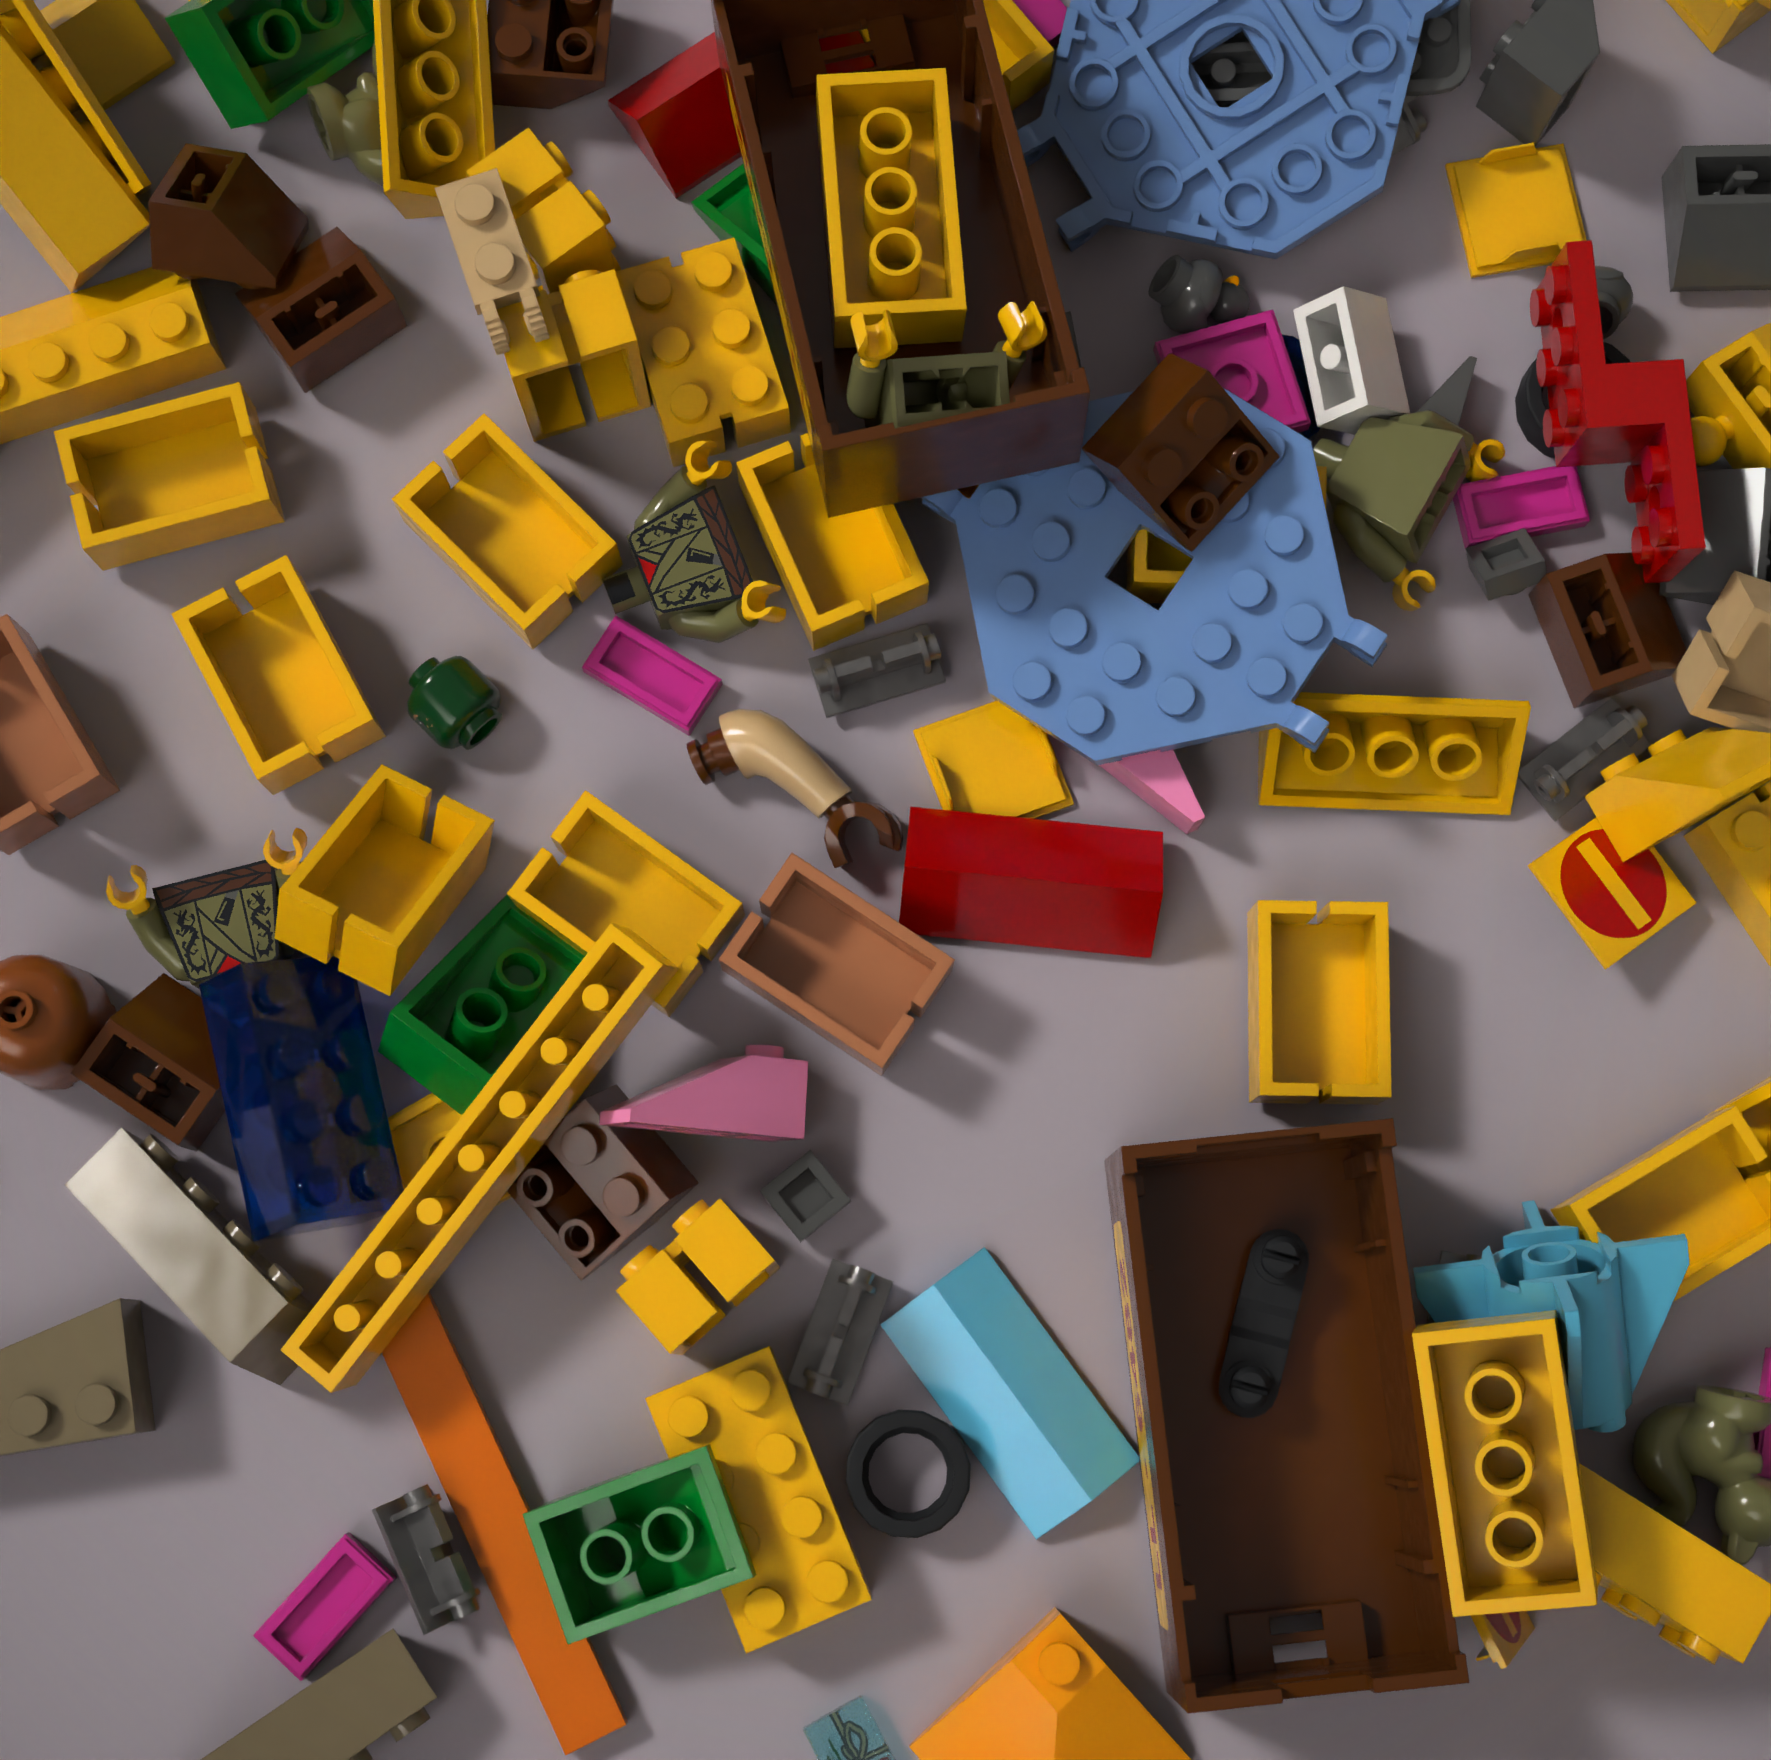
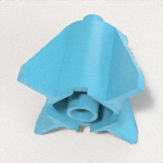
M1532 1200L1522 1202L1525 1230L1503 1236L1504 1249L1492 1255L1488 1245L1482 1251V1258L1478 1260L1413 1268L1417 1298L1436 1323L1556 1310L1574 1430L1588 1428L1592 1431L1605 1433L1617 1431L1625 1426V1411L1632 1404V1394L1690 1263L1688 1242L1685 1234L1614 1242L1607 1235L1597 1232L1598 1243H1592L1589 1240H1581L1579 1238L1578 1227L1545 1226L1536 1202Z

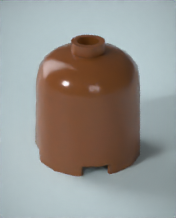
M42 954L14 955L0 961L1 1074L39 1090L67 1089L80 1080L71 1074L72 1070L108 1019L117 1012L115 1006L111 1004L105 988L91 973ZM22 1000L16 1007L10 1006L14 1001ZM8 1014L15 1015L17 1022L12 1023L8 1018Z

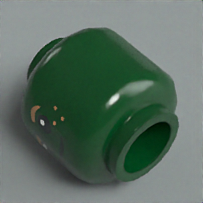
M453 656L442 662L435 657L430 658L420 665L409 679L408 684L413 690L407 701L408 714L443 748L454 749L459 746H463L466 750L474 748L492 733L502 718V714L498 711L501 703L499 689L465 657Z

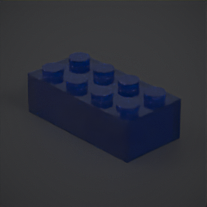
M335 956L327 964L312 957L240 963L199 984L253 1242L365 1223L385 1215L404 1191L358 982L356 979L338 971L339 958Z

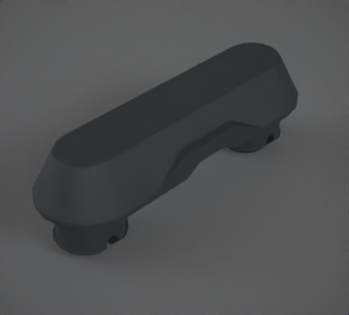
M1284 1229L1270 1230L1255 1240L1249 1254L1219 1378V1395L1226 1408L1240 1417L1254 1418L1263 1415L1274 1405L1278 1396L1293 1326L1308 1271L1309 1253L1305 1243L1297 1234Z

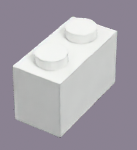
M1343 286L1293 309L1317 427L1356 435L1362 422L1368 418L1374 417L1388 420L1392 416L1410 413L1386 298Z

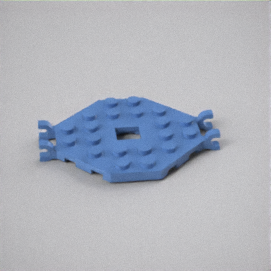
M1071 0L1070 6L1067 7L1056 52L1057 60L1050 89L1046 94L1042 115L1033 122L1017 129L1026 166L1029 167L1039 160L1048 151L1049 147L1056 143L1089 195L1090 199L1055 219L1059 226L1058 231L1071 252L1089 241L1097 234L1101 227L1108 224L1278 259L1383 192L1423 23L1429 18H1436L1458 6L1461 0ZM1243 31L1272 79L1231 106L1219 107L1191 63Z
M1225 388L1223 389L1280 457L1192 552L1185 549L1118 491L1082 449L1078 463L979 484L970 499L957 489L921 497L923 498V506L951 521L957 527L989 694L996 701L1096 765L1121 761L1124 757L1157 750L1164 752L1211 742L1214 738L1247 731L1254 733L1278 728L1315 753L1329 733L1327 728L1329 721L1305 707L1294 704V701L1334 642L1371 667L1374 666L1387 647L1385 641L1388 635L1365 621L1354 619L1348 614L1311 440ZM1134 391L1089 401L1082 447ZM1142 529L1149 531L1193 559L1159 610L1107 578L1138 531Z

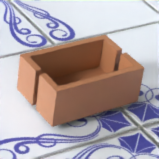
M5 614L0 617V850L7 855H11L59 827L53 815L60 812L71 820L119 792L120 789L32 637L14 619Z
M791 853L759 899L761 913L771 920L764 928L763 918L751 911L718 959L722 971L882 1076L914 1029L915 1019L908 1015V1013L911 1011L918 1017H922L952 972L955 959L808 862Z

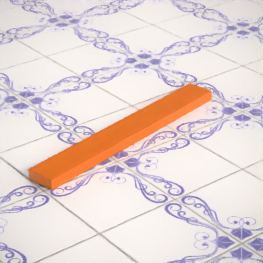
M429 1291L383 1350L382 1355L566 1756L627 1725L628 1720L590 1638L567 1644L522 1515L530 1511L529 1505Z

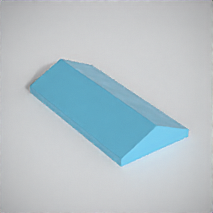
M985 1247L880 1324L1036 1540L1093 1501L1139 1462V1456Z

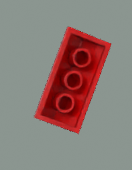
M859 31L819 39L822 51L864 43ZM715 32L607 100L610 109L676 199L742 157L718 60ZM867 55L825 64L827 74H837L874 67L871 56Z
M910 807L899 923L915 934L1151 958L1163 896V832Z

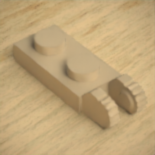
M495 168L436 187L435 191L478 315L483 314L496 355L511 351L509 347L510 337L505 322L499 318L497 309L521 301L525 310L523 317L529 334L534 336L536 343L549 339L548 330L536 298L540 296L538 286L498 169Z

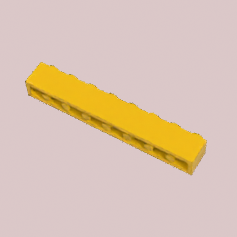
M610 923L281 1348V1351L330 1393L357 1385L679 968L631 929Z

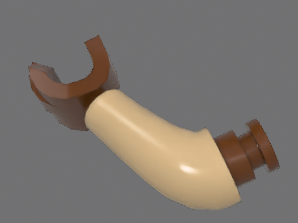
M737 709L719 716L721 728L706 735L708 742L700 744L695 739L686 744L691 762L703 784L708 785L714 782V773L721 771L723 775L728 776L740 770L747 779L754 776L768 778L802 803L817 818L825 816L828 822L826 824L824 840L834 868H839L853 862L844 836L850 822L857 817H864L873 823L879 834L880 845L898 852L902 851L904 837L901 824L895 815L879 803L867 801L853 802L849 797L853 792L851 788L801 736L783 720L762 710Z

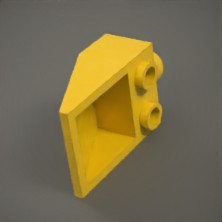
M1768 323L1747 333L1703 360L1687 378L1689 409L1695 416L1691 418L1696 466L1710 465L1723 455L1733 469H1771V323Z

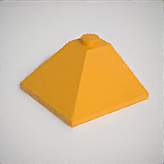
M1056 1607L1043 1617L909 1745L910 1749L920 1760H1192Z

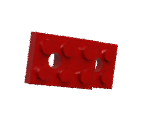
M1592 240L1566 242L1553 264L1546 268L1544 278L1537 289L1532 290L1530 297L1531 322L1534 327H1541L1543 349H1540L1537 354V379L1540 387H1547L1550 408L1545 411L1543 417L1544 442L1548 448L1554 447L1556 467L1631 462V465H1628L1625 471L1624 486L1627 501L1635 503L1638 526H1635L1632 532V556L1637 565L1642 564L1644 584L1670 582L1706 548L1684 359L1606 364Z

